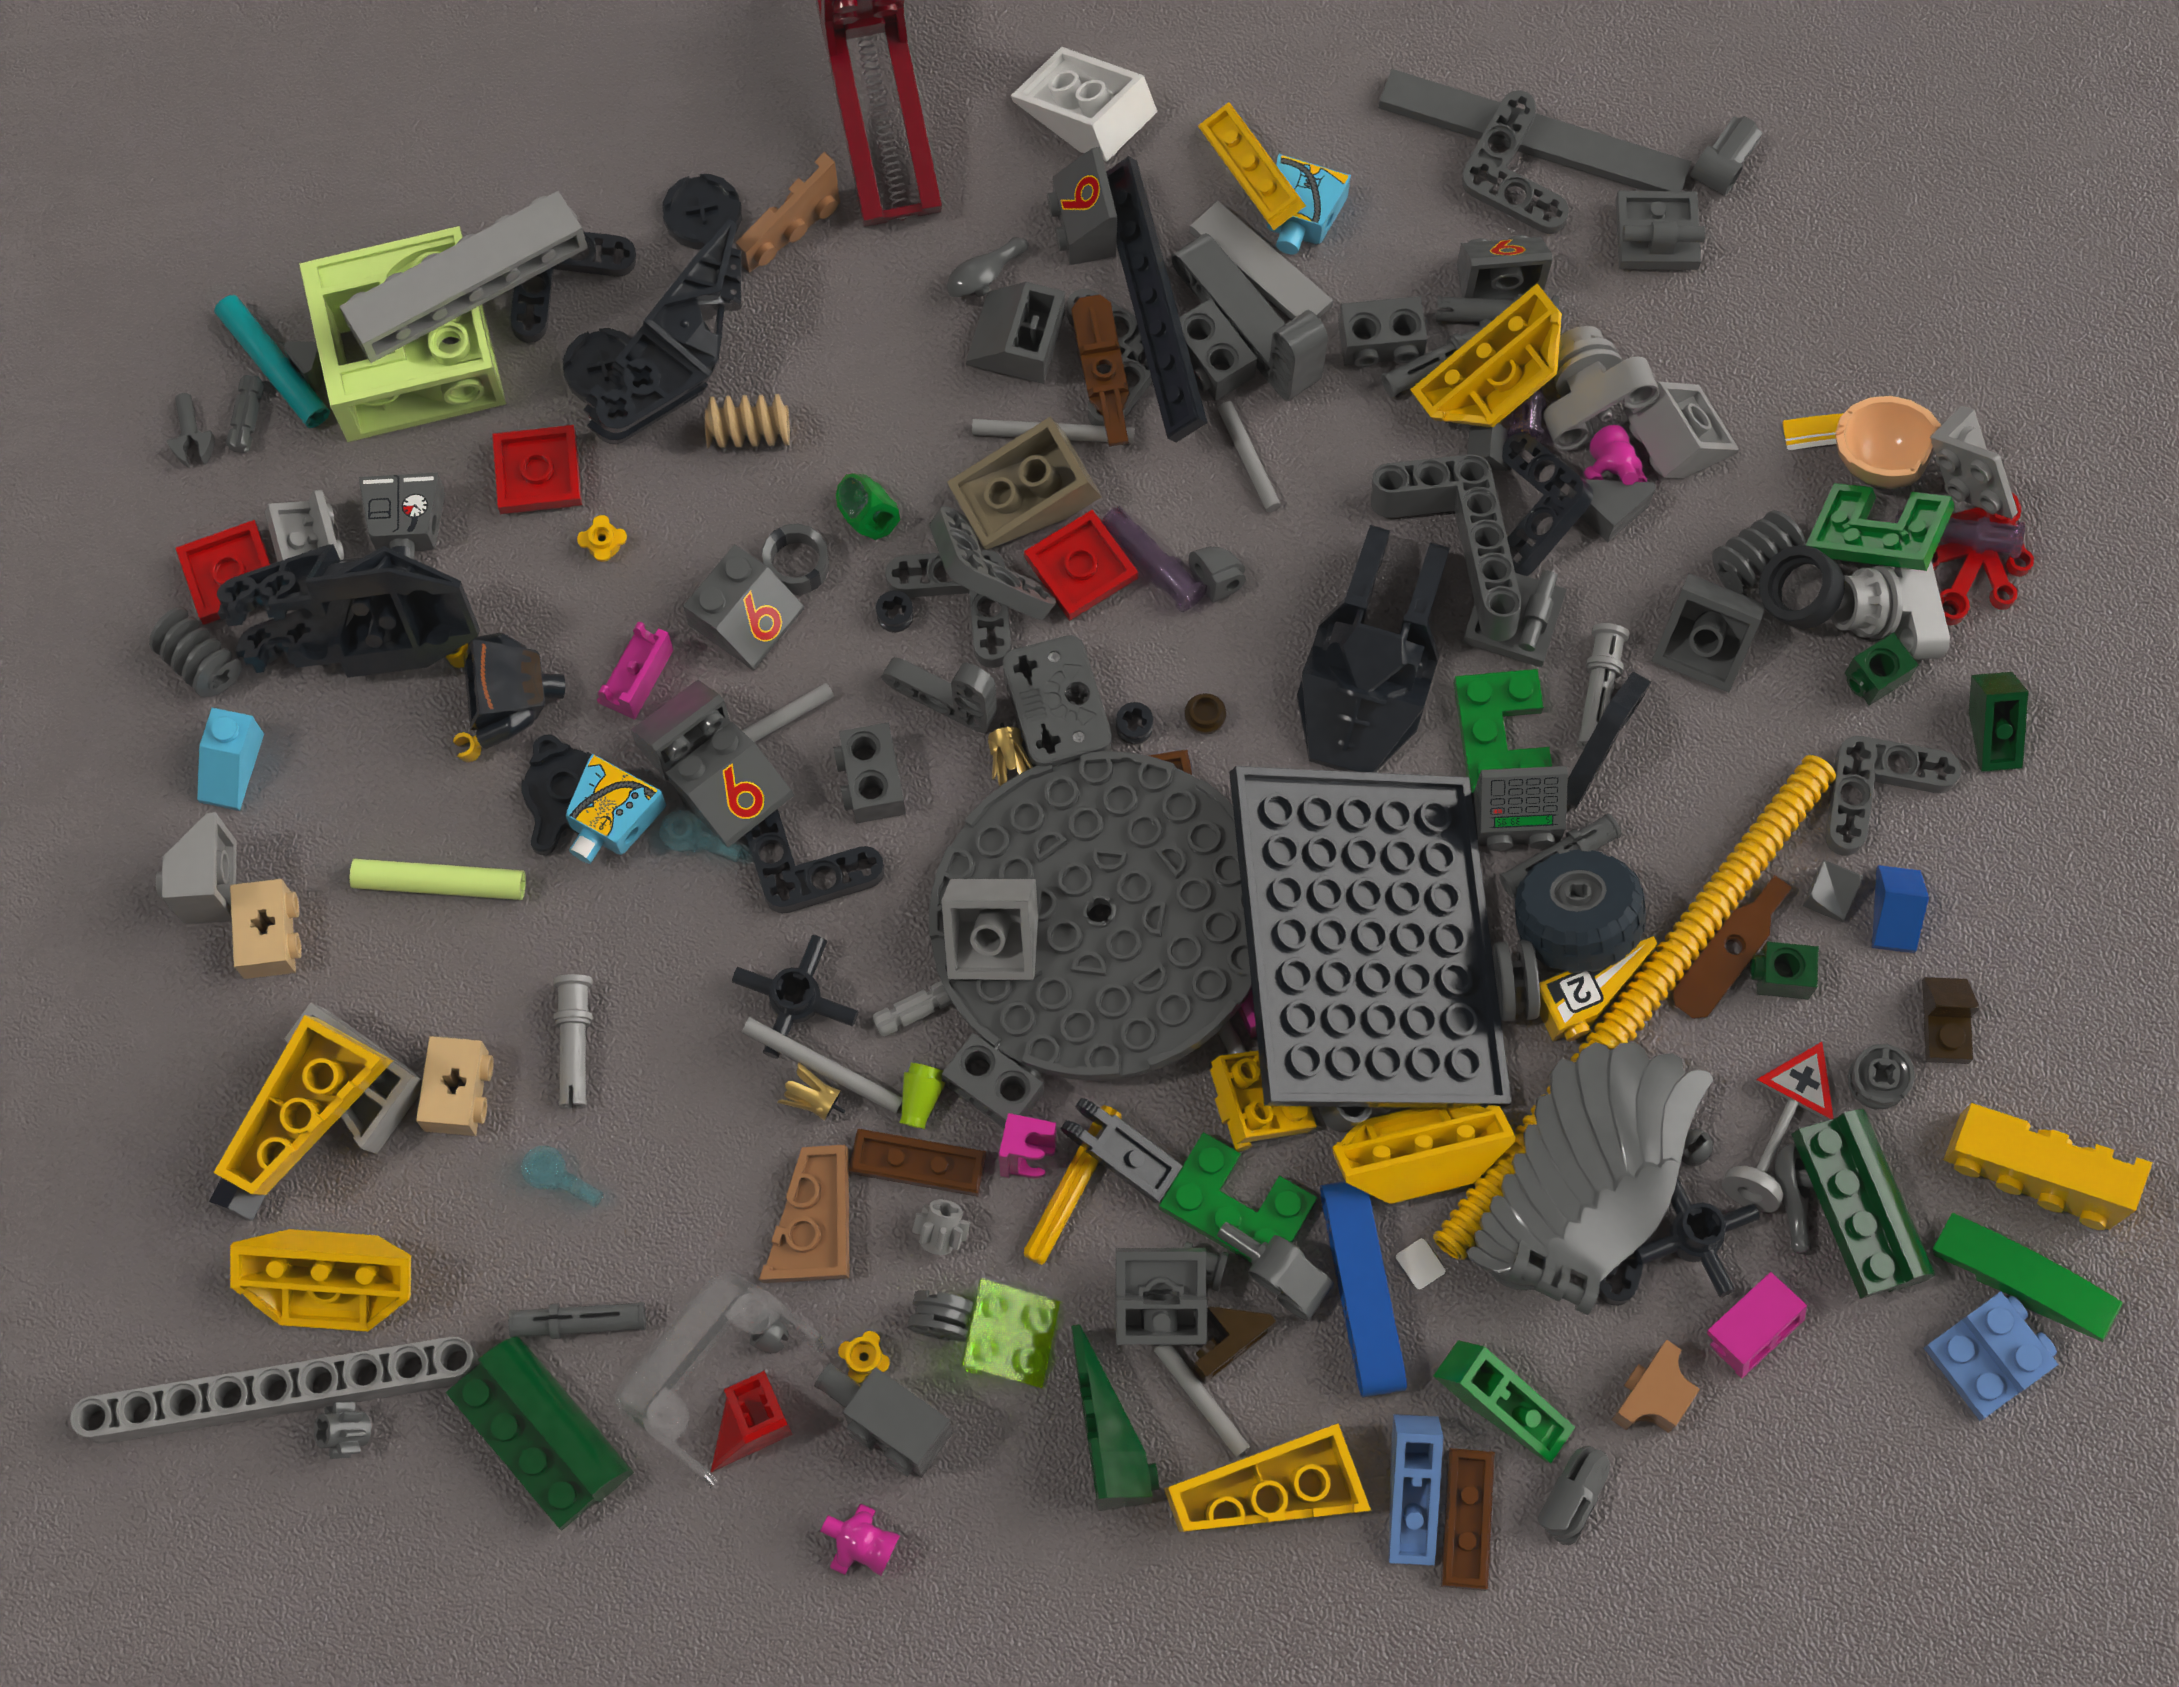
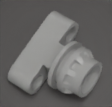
M1580 326L1560 335L1557 375L1553 378L1556 390L1562 398L1549 405L1545 409L1543 417L1555 448L1561 451L1573 450L1594 437L1595 434L1589 421L1591 418L1598 415L1601 421L1610 420L1612 417L1611 406L1621 400L1635 414L1652 404L1658 398L1660 391L1645 358L1631 357L1622 360L1614 344L1604 339L1598 328Z
M1932 561L1927 571L1878 565L1872 568H1860L1852 575H1843L1845 578V594L1839 609L1831 617L1833 624L1839 630H1851L1859 637H1872L1875 639H1884L1894 633L1914 659L1942 658L1946 655L1949 649L1950 635Z

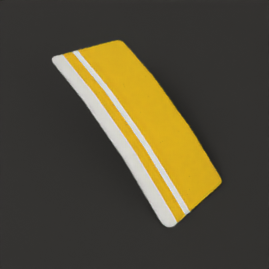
M1844 413L1784 420L1782 425L1787 449L1796 450L1837 444L1835 437L1839 419Z

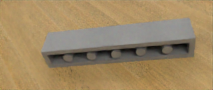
M556 191L549 196H541L535 199L528 207L513 215H505L499 218L492 226L477 234H469L463 237L456 245L443 252L425 257L420 264L407 271L392 274L384 283L369 291L356 293L339 307L354 337L370 363H373L587 249L583 229L559 191Z

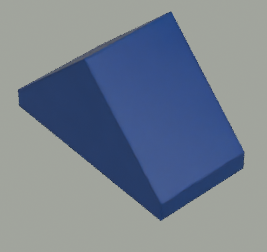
M1877 866L1872 948L1915 953L1917 951L1929 900L1921 870Z

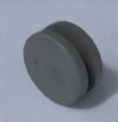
M1518 940L1517 961H1511L1507 942H1496L1493 946V963L1501 1020L1503 1022L1514 1021L1515 1014H1521L1522 1012L1526 1020L1537 1019L1540 1014V986L1533 944L1527 940Z

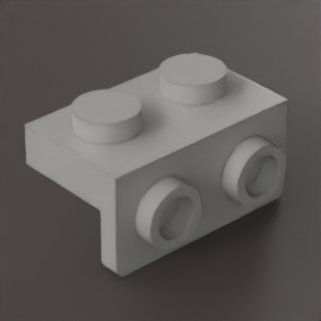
M313 490L309 501L271 503L267 505L265 516L277 562L328 544H334L340 560L344 559L343 545L339 539H335L333 531V508L331 504H326L323 490Z

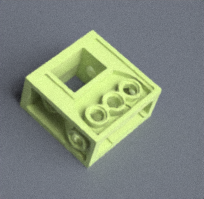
M460 226L299 263L330 407L347 442L506 404L483 304L373 363H370L369 359L349 364L346 362L340 333L351 330L339 306L346 303L356 293L367 292L384 283L392 274L403 273L420 264L425 257L434 253H441L456 245L463 238ZM447 337H456L459 339V341L454 344H446L442 342V340Z

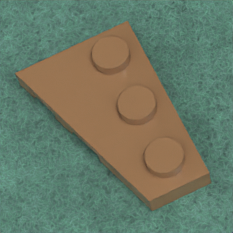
M825 152L815 161L819 168L805 182L798 178L788 188L791 192L787 196L785 203L779 209L777 207L769 208L736 242V248L741 250V265L749 273L759 265L764 266L772 261L777 251L789 242L798 241L812 224L820 218L825 219L836 210L838 204H840L835 162Z
M846 1145L802 1147L786 1195L785 1209L771 1241L773 1246L767 1264L763 1266L759 1281L762 1283L850 1278L848 1148Z

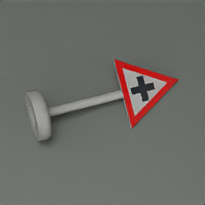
M1823 1042L1754 1081L1788 1099L1757 1168L1735 1166L1725 1173L1721 1183L1722 1188L1737 1203L1743 1206L1753 1203L1760 1212H1774L1778 1210L1783 1198V1191L1780 1184L1768 1175L1767 1171L1798 1105L1826 1120L1834 1119Z

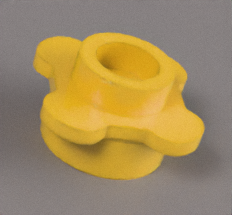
M605 515L596 516L593 519V525L587 531L580 532L577 536L578 545L581 548H588L591 555L600 562L608 561L619 551L620 545H624L627 541L626 532L623 529H616L611 525L609 518ZM602 535L606 537L604 541L598 540Z
M867 1331L862 1337H857L851 1342H843L838 1349L839 1357L844 1359L849 1367L848 1376L857 1383L864 1382L866 1376L870 1375L875 1367L884 1373L890 1365L889 1357L884 1355L879 1347L880 1337L873 1331ZM862 1353L868 1354L866 1361L860 1360Z

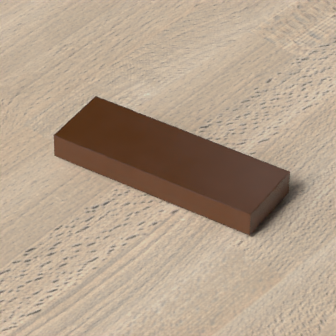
M857 1128L849 1173L978 1197L987 1154L986 1151Z
M1456 1448L1448 1449L1441 1587L1480 1591L1488 1590L1495 1452Z

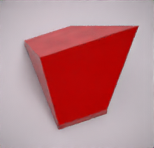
M765 1370L724 1389L726 1401L711 1472L793 1435Z

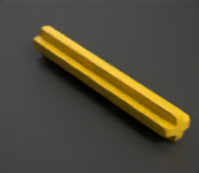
M1106 1105L1100 1107L1109 1115H1116L1121 1119V1113ZM1092 1122L1087 1132L1095 1137L1102 1126ZM1079 1146L1024 1248V1256L1034 1263L1043 1265L1046 1262L1099 1163L1082 1146Z

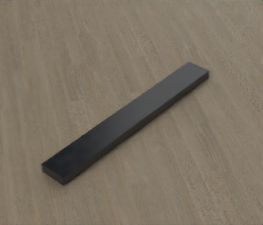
M1128 156L1106 171L1117 214L1116 244L1167 439L1177 443L1207 424V419L1138 162Z

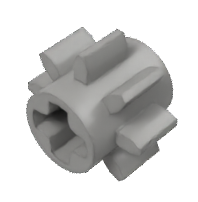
M938 1199L932 1201L930 1205L924 1204L922 1212L916 1213L912 1232L921 1234L919 1243L923 1249L932 1254L946 1255L952 1252L953 1249L959 1250L961 1241H966L970 1222L961 1220L963 1211L959 1205L949 1200Z

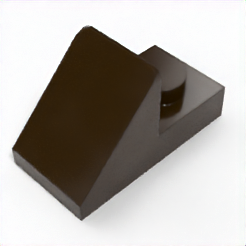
M1924 977L1922 979L1925 1061L1932 1063L1969 1064L1973 1060L1971 1017L1979 1010V1004L1968 980Z
M1207 1307L1208 1319L1225 1339L1220 1342L1215 1337L1197 1351L1196 1355L1199 1360L1195 1362L1194 1372L1206 1384L1274 1330L1276 1320L1271 1314Z

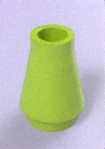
M910 1063L909 1071L904 1072L900 1124L925 1130L927 1120L946 1084L942 1081L943 1070L918 1063Z

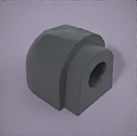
M1205 547L1190 552L1188 556L1190 570L1195 581L1206 597L1210 598L1213 603L1237 592L1246 581L1244 565L1235 555L1224 548Z

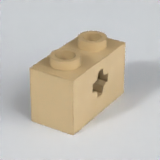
M282 879L230 885L235 969L244 979L296 973L295 959L301 958L300 937L297 932L294 933L293 918L299 917V902L296 892H291Z
M429 1036L416 1122L424 1132L476 1136L478 1123L485 1122L487 1098L482 1097L484 1081H490L492 1078L494 1061L493 1056L489 1055L482 1041ZM462 1079L465 1086H459L456 1094H452L449 1087H456L458 1080Z

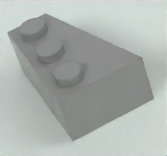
M310 1002L284 1038L287 1043L290 1041L303 1016L307 1015L321 1019L393 1060L341 1116L354 1135L353 1138L359 1147L378 1154L420 1095L423 1078L330 1011Z

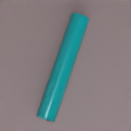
M229 295L221 299L215 306L214 313L307 428H315L322 424L328 418L330 410L236 295Z

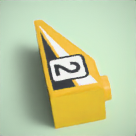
M1654 936L1640 941L1634 950L1613 966L1608 965L1602 970L1595 972L1569 973L1567 971L1539 983L1540 1016L1553 1042L1564 1037L1567 1042L1574 1041L1591 1031L1590 1026L1595 1023L1650 957L1657 945Z

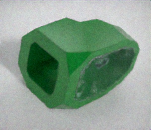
M846 474L838 484L836 490L837 507L857 533L877 540L889 535L900 522L897 503L888 496L879 483L874 482L867 475Z

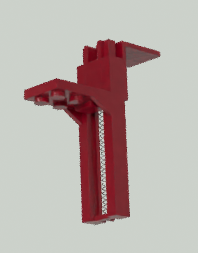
M816 0L863 226L887 223V220L896 218L903 221L907 216L918 215L919 217L940 213L942 202L908 46L904 0ZM884 32L921 202L893 208V204L908 198L892 199L891 197L906 191L892 192L890 190L894 187L902 186L904 183H888L903 176L887 177V175L901 169L886 170L885 168L900 162H884L885 159L898 156V154L882 155L883 152L896 149L897 147L881 148L883 144L894 142L895 139L881 141L879 140L881 137L891 135L893 132L878 133L879 130L892 127V125H876L881 121L890 120V117L883 119L874 118L878 114L889 112V110L873 111L874 108L885 106L888 103L872 104V101L886 97L885 95L878 97L870 96L874 92L883 91L884 88L868 89L870 86L881 84L883 81L867 82L868 79L881 76V74H865L869 70L879 69L880 67H864L865 64L876 62L878 59L862 60L863 57L874 55L877 52L861 53V50L874 47L875 45L860 46L861 42L872 40L873 37L858 38ZM856 38L860 40L857 45L861 47L859 53L863 55L860 60L865 62L862 65V68L866 69L863 74L868 77L865 82L870 84L866 89L871 91L868 94V97L872 99L870 105L874 106L871 111L876 113L873 116V119L877 120L874 126L879 128L876 134L881 135L877 139L879 142H882L879 145V148L883 150L880 155L885 157L882 163L887 164L883 169L888 172L885 177L890 179L886 184L892 186L888 189V192L893 193L890 199L894 202L891 204V209L882 210L847 39Z

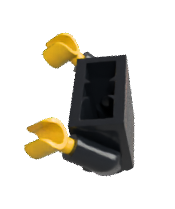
M498 632L478 636L457 649L459 652L446 656V659L452 666L456 668L465 667L470 730H477L476 735L473 737L468 733L462 732L455 735L453 743L457 746L470 742L469 749L457 755L462 761L473 762L480 756L481 746L484 749H488L509 740L530 727L544 708L545 699L564 698V675L542 673L540 653L536 650L528 649L525 645L504 633Z

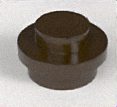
M1208 693L1198 694L1192 697L1185 707V721L1189 728L1196 733L1204 735L1215 733L1225 723L1226 707L1222 700L1215 695Z

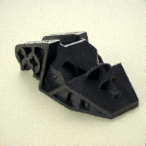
M730 218L691 260L644 319L642 327L615 359L611 366L614 372L609 377V380L617 385L619 389L613 388L607 392L596 384L585 399V402L588 404L583 409L591 419L587 427L595 432L602 441L608 444L625 442L706 391L708 387L706 382L716 369L719 360L724 312L738 311L742 307L741 250L732 248L737 224ZM731 265H735L737 268L733 270ZM731 290H736L737 293L733 295ZM716 315L714 333H712L704 321L710 320ZM617 413L622 416H616L613 420L608 417H614Z
M1370 525L1347 595L1320 621L1312 648L1302 671L1297 702L1309 762L1340 771L1376 773L1417 732L1439 660V653L1428 621L1450 547L1430 542L1408 613L1404 615L1400 634H1396L1364 624L1367 607L1370 603L1379 567L1382 564L1390 535V530Z
M328 544L233 577L224 582L217 591V597L221 603L218 615L221 620L226 619L228 627L243 625L248 612L264 605L268 617L273 618L248 628L243 632L236 648L238 658L243 657L246 664H252L256 673L264 672L267 663L276 660L283 652L287 654L289 663H294L296 668L340 662L347 678L428 668L478 637L480 632L479 625L460 580L386 546L377 549L363 558L340 560L334 544Z

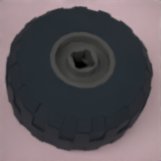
M1578 849L1549 856L1544 862H1539L1528 871L1527 875L1518 885L1515 899V919L1520 940H1527L1533 944L1538 960L1554 969H1563L1569 973H1580L1582 971L1595 972L1602 970L1608 965L1613 966L1636 948L1645 930L1646 906L1640 880L1635 872L1628 868L1625 863L1599 851H1581Z

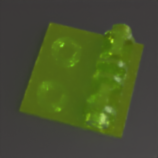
M980 1278L961 1366L966 1367L965 1371L971 1374L982 1375L985 1372L1041 1389L1044 1383L1060 1301Z

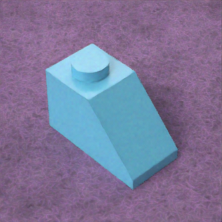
M211 708L199 745L197 794L199 803L240 811L264 736L263 731L253 716Z

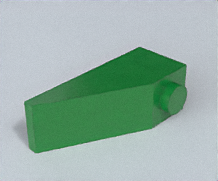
M1457 1340L1433 1375L1434 1378L1464 1404L1547 1463H1552L1575 1429L1572 1423L1485 1346Z

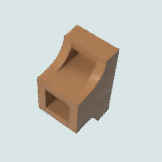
M1666 1340L1656 1351L1646 1368L1640 1364L1635 1367L1624 1384L1630 1392L1611 1420L1625 1430L1639 1421L1652 1422L1667 1433L1676 1427L1700 1390L1686 1380L1679 1369L1678 1360L1682 1351L1680 1348Z

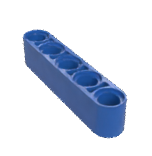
M1346 1181L1320 1185L1322 1208L1360 1395L1364 1398L1407 1390L1406 1373L1370 1195L1346 1183Z

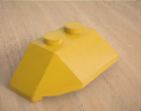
M1538 284L1534 285L1410 389L1433 420L1493 428L1557 375L1562 313Z
M1478 1105L1462 1108L1415 1107L1364 1120L1352 1128L1341 1142H1337L1332 1147V1152L1346 1183L1384 1202L1392 1204L1474 1184L1515 1142V1134L1500 1106L1488 1105L1486 1108Z
M287 1229L232 1242L230 1245V1288L239 1295L243 1294L256 1308L279 1325L368 1332L410 1299L411 1255L378 1235Z

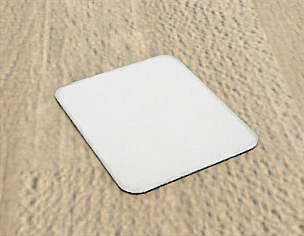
M1425 1239L1417 1240L1396 1254L1397 1261L1417 1289L1424 1288L1446 1272Z

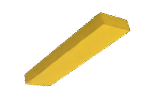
M1230 102L1198 125L1199 129L1273 230L1306 207Z

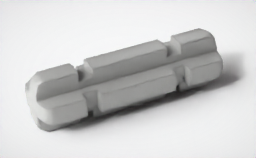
M942 981L931 985V989L928 992L923 989L893 1004L894 1008L891 1010L885 1008L874 1013L873 1022L880 1035L887 1036L897 1031V1026L901 1024L905 1027L934 1013V1008L937 1006L942 1009L952 1004Z

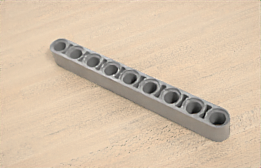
M446 1337L89 1396L75 1404L71 1411L70 1422L77 1434L94 1443L107 1444L323 1408L325 1406H333L334 1402H359L455 1385L480 1363L478 1360L480 1357L466 1340L460 1337ZM456 1351H465L467 1353V1361L464 1366L456 1371L448 1370L447 1360L449 1356ZM420 1358L422 1361L420 1372L415 1377L404 1378L402 1375L404 1364L410 1359ZM375 1365L377 1375L374 1381L368 1385L360 1386L358 1384L360 1371L366 1366ZM331 1373L332 1382L330 1387L322 1393H314L313 1383L320 1374ZM279 1380H285L287 1384L285 1394L278 1400L270 1401L268 1392L271 1385ZM240 1388L242 1394L239 1403L234 1407L225 1408L223 1401L226 1393L230 1389ZM189 1395H195L196 1406L193 1411L185 1416H180L178 1410L181 1401ZM149 1402L151 1411L148 1418L141 1423H135L134 1412L136 1408L143 1403ZM104 1410L105 1421L103 1425L97 1430L90 1431L89 1419L95 1412Z

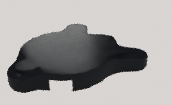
M549 734L540 736L535 740L533 756L529 762L530 768L525 775V779L521 781V791L525 804L535 821L531 846L534 852L539 855L552 853L563 830L571 828L566 818V812L588 760L592 755L589 752L585 753L581 750L572 749L571 745L562 743L558 738Z

